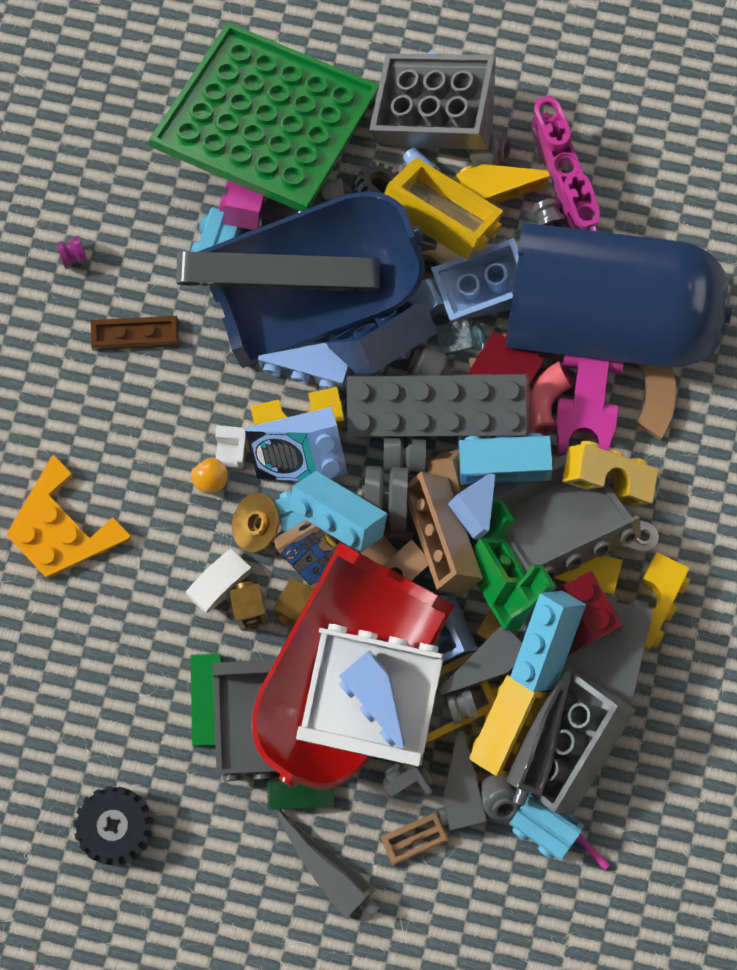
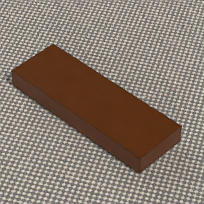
M177 315L91 320V348L93 351L179 346V319Z

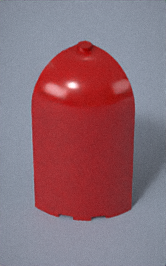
M342 543L338 544L265 678L254 704L252 715L254 743L261 758L281 774L279 780L294 788L297 784L312 789H329L352 778L372 757L366 754L296 739L298 727L302 726L321 637L319 628L328 629L329 623L347 627V634L358 636L359 630L377 633L376 640L389 642L390 636L408 640V647L419 649L420 643L434 645L455 606L453 603L371 560Z

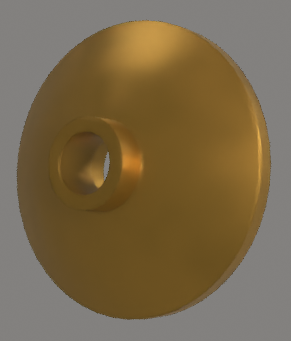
M253 493L246 496L238 504L232 519V533L235 542L241 549L256 553L265 550L274 541L280 525V514L275 501L268 495Z

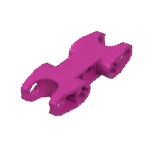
M549 95L536 99L531 131L543 164L547 166L561 204L560 212L564 214L566 219L565 225L567 228L575 229L574 226L576 224L583 230L590 228L591 231H596L600 218V209L590 180L583 174L572 145L567 119L559 102ZM543 105H551L556 113L554 116L548 112L540 114L539 109ZM565 166L571 169L572 172L565 174L560 172L558 168Z
M564 355L563 366L577 368L573 400L559 398L555 421L557 455L566 454L570 437L576 432L583 431L594 437L600 449L609 450L616 430L618 405L604 404L608 372L622 373L624 362Z

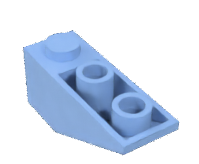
M327 343L259 355L258 358L260 368L268 375L276 377L280 376V374L291 377V380L300 384H308V382L319 384V388L323 390L337 387L338 390L344 391L351 369L328 348Z
M369 650L339 675L342 679L339 685L350 698L353 696L358 698L363 704L360 707L361 712L371 723L376 720L383 728L380 734L391 747L396 744L401 749L405 745V739L391 676L382 663Z

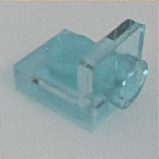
M465 318L436 327L440 351L447 356L471 349L481 351L483 348L482 341H484L485 335L482 326L477 321Z

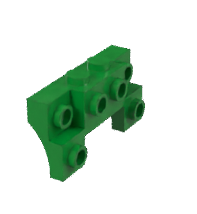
M493 499L489 531L479 540L472 539L467 532L483 577L477 585L503 630H520L532 609L535 608L539 594L553 592L556 586L542 564H533L527 573L524 571L505 540V536L515 520L502 499Z

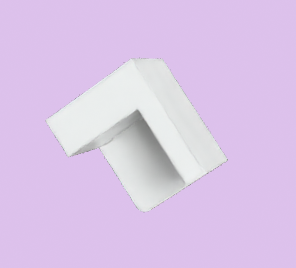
M217 425L215 435L218 442L216 459L224 463L226 468L245 469L248 444L245 429Z

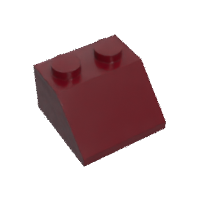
M592 570L555 590L564 591L586 604L568 655L623 626Z

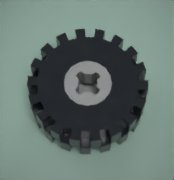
M108 786L105 787L106 789H97L93 792L92 796H87L83 800V806L81 808L78 807L76 811L78 817L77 820H74L73 826L76 827L75 839L79 841V848L82 852H85L88 855L87 857L94 861L111 866L129 864L130 861L141 857V853L144 850L147 851L150 846L149 841L151 838L153 839L155 819L152 818V810L143 797L127 788Z

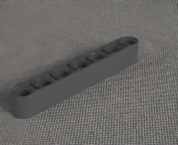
M177 253L176 283L183 286L380 290V260L359 257Z

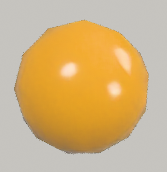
M210 457L192 469L191 480L194 487L200 492L214 494L225 487L228 480V471L225 464L219 459Z

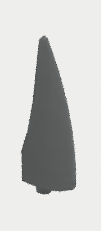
M566 670L540 708L507 776L506 782L517 788L512 802L518 805H525L529 792L540 796L543 792L552 767L560 721L572 674L570 671Z
M282 810L277 812L287 836L300 859L338 911L346 919H349L362 906L370 916H373L380 909L377 903L370 897L376 890L355 868L343 862L316 842Z

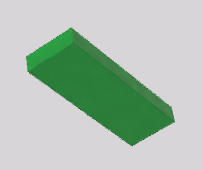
M221 653L190 655L193 747L216 746L212 663L222 662Z

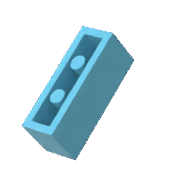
M531 433L525 437L496 436L492 439H483L480 436H470L465 438V440H459L461 485L474 484L489 473L495 474L494 483L551 480L552 456L550 436Z
M313 472L293 485L289 510L357 552H363L383 537L387 513L321 473Z
M564 591L540 593L510 678L532 692L553 689L559 681L586 604Z

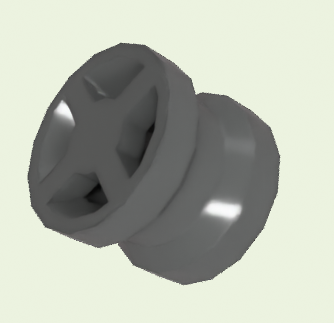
M558 198L542 200L532 207L534 215L539 219L537 224L561 227L565 224L566 219L564 214L560 213L561 204Z
M470 688L464 689L462 694L454 695L453 693L446 695L455 725L461 723L465 718H479Z

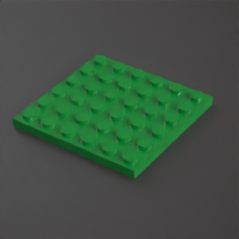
M227 22L149 138V147L302 212L309 209L376 98L379 85Z

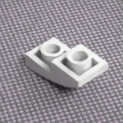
M229 549L197 578L186 591V596L207 614L228 597L230 589L251 573V567L232 549Z

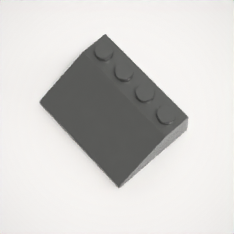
M386 53L369 129L379 146L488 150L493 126L495 55Z
M564 664L560 678L566 670L572 672L560 721L552 767L541 796L529 793L554 813L573 815L636 709L613 692Z

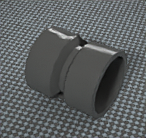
M384 436V473H390L393 467H408L409 474L425 472L426 436H409L407 440H403L402 436Z

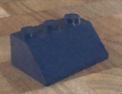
M412 301L404 303L390 313L353 326L326 343L328 348L355 373H369L370 376H375L384 372L387 369L386 365L406 358L408 356L407 352L412 348L416 349L426 345L429 342L428 338L436 334L437 330L425 301Z

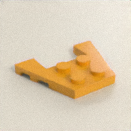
M54 455L48 461L6 534L47 579L81 564L82 561L97 554L101 555L112 547L121 543L125 544L132 539L113 517L89 538L62 510L51 496L68 482L73 475Z

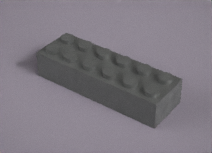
M529 374L348 376V436H526L530 434Z

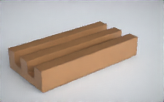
M437 812L380 836L392 866L449 841ZM434 820L436 826L394 845H390L388 840ZM439 832L440 838L395 857L394 851Z

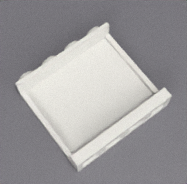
M329 623L328 629L319 628L321 633L302 726L298 727L296 739L410 765H422L445 654L437 653L438 646L420 643L419 649L408 647V640L390 636L389 642L376 640L377 633L359 630L358 636L347 634V627ZM369 650H371L391 676L405 739V745L401 749L396 744L391 747L380 734L383 728L376 720L371 723L361 712L360 707L363 704L356 696L350 698L339 685L342 682L339 675Z

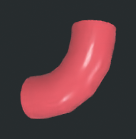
M560 361L538 375L530 386V434L539 433L543 436H548L555 430L556 425L552 415L553 404L559 395L573 387L571 378Z

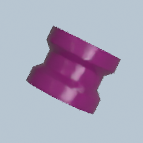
M79 235L73 237L69 242H57L65 269L72 268L73 264L88 263Z

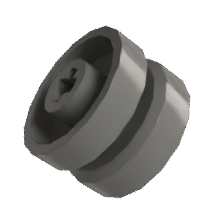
M366 466L365 485H362V499L388 514V529L391 533H406L408 467H393L390 471L389 486L384 485V470L382 467Z

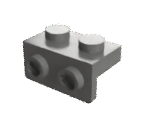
M396 762L385 770L386 775L382 777L384 788L390 797L416 781L419 782L427 796L433 793L430 784L434 781L423 762L420 766Z

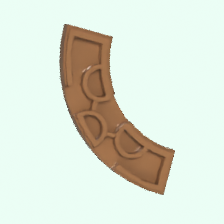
M637 364L641 373H643L646 391L643 411L636 425L661 440L670 424L675 408L676 382L673 368Z

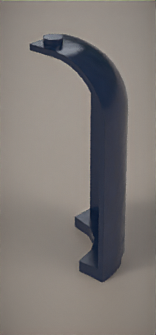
M377 192L347 194L198 251L359 257L380 260V290L209 287L215 302H220L225 315L222 320L227 331L230 346L242 368L258 363L259 355L295 349L394 311L416 293L425 274V261L419 246L424 240L419 226L412 227L406 210L397 200Z
M522 223L506 347L659 367L692 365L703 361L716 351L721 342L724 323L730 324L732 306H727V276L721 264L710 253L686 242Z

